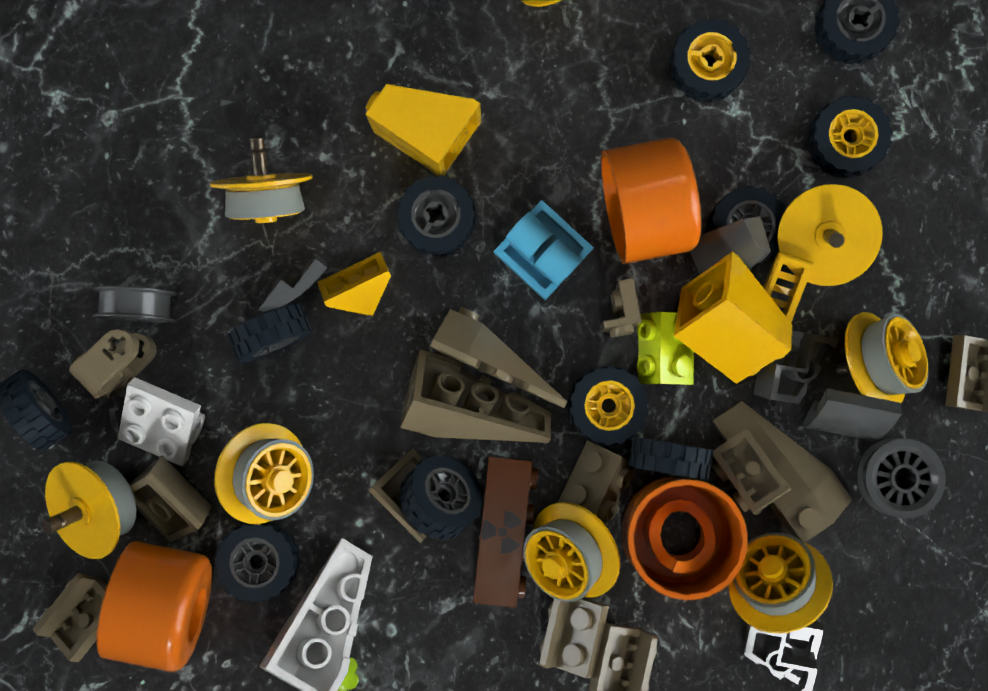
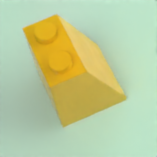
M386 84L381 92H374L366 105V110H368L366 117L373 132L437 176H444L481 124L480 103L475 99Z
M732 251L681 288L674 337L737 384L748 376L757 374L761 368L776 359L783 358L791 351L793 325L740 257Z

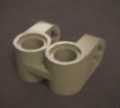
M119 329L111 330L89 350L79 356L70 366L69 372L94 398L105 395L110 399L127 388L128 383L154 359L157 351L156 344L147 335L132 334L129 331ZM115 339L121 340L117 345L114 343ZM139 343L145 344L142 347V351L144 352L143 357L137 356L140 348Z

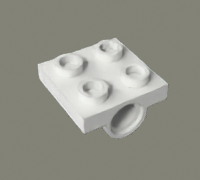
M134 377L127 385L118 439L156 456H163L166 460L183 467L189 459L192 445L202 430L205 414L200 413L201 405Z

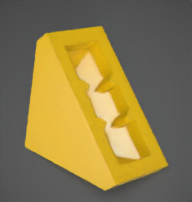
M378 252L317 283L327 307L373 316L391 274L381 252Z

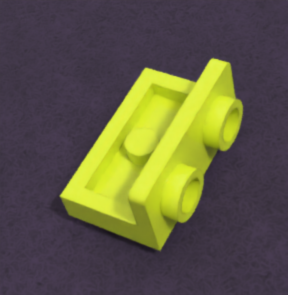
M651 312L640 314L641 323L637 327V371L640 384L694 385V351L674 337L677 313Z

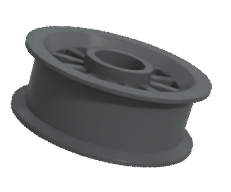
M97 286L93 288V290L99 292L98 313L93 314V318L148 323L175 322L174 319L170 318L171 297L177 295L175 292L125 286Z
M887 438L878 441L865 451L858 464L857 485L863 499L873 509L886 515L903 519L920 517L937 505L945 489V470L939 456L928 445L914 439ZM879 465L884 468L883 471H878ZM902 468L906 473V481L902 486L898 487L895 482V474ZM924 474V480L920 479V475ZM877 475L881 476L882 480L877 481ZM919 484L923 485L921 490L918 488Z

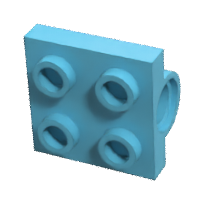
M541 200L531 212L524 215L511 229L506 239L494 250V254L546 301L594 247Z

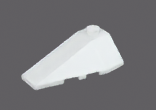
M341 538L279 632L259 667L301 691H337L349 669V656L353 638L356 636L361 600L364 599L373 556Z

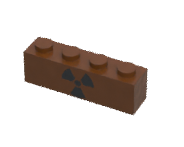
M489 455L473 603L517 608L518 598H525L527 577L520 576L521 563L525 562L523 556L525 526H532L534 517V504H528L529 490H536L538 469L532 468V460Z

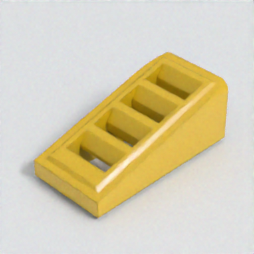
M778 251L763 288L770 297L772 291L789 296L787 301L774 297L771 298L778 307L784 308L782 312L792 322L814 263ZM782 265L800 269L801 272L799 276L780 271ZM777 278L795 283L793 289L775 284Z

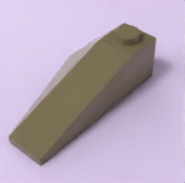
M460 307L458 312L452 309L449 310L430 345L431 348L561 408L565 407L567 401L490 329L483 323L478 322L480 315L463 307Z
M422 349L419 350L404 400L400 428L440 438L549 443L551 439L550 411L515 392L506 394L491 385L493 380L484 375L479 379L462 370L464 364L453 358Z
M740 401L712 420V423L725 442L745 428H748L792 490L769 504L789 535L796 537L803 543L807 542L832 525L852 501V498L832 469L744 402Z

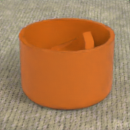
M663 138L602 151L601 176L606 211L614 245L622 264L693 250L698 245L701 236V209L694 170L684 145L675 138Z
M668 476L657 479L645 485L634 495L623 515L621 539L625 554L643 580L663 595L681 600H696L709 597L729 585L739 573L744 563L748 545L747 528L744 518L734 501L726 493L711 484L686 476ZM678 511L687 512L695 517L701 533L699 543L694 550L684 555L669 554L663 547L660 537L665 519L671 513Z
M141 541L129 543L117 561L104 596L97 631L99 656L104 659L168 672L182 669L189 661L196 647L204 624L212 586V566L210 560L205 555Z

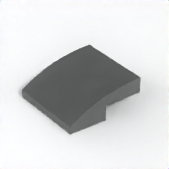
M314 253L295 280L282 272L263 297L259 310L263 313L273 311L300 296L327 269V261L317 253Z
M826 389L821 401L814 400L803 421V428L875 441L886 435L902 415L901 403Z

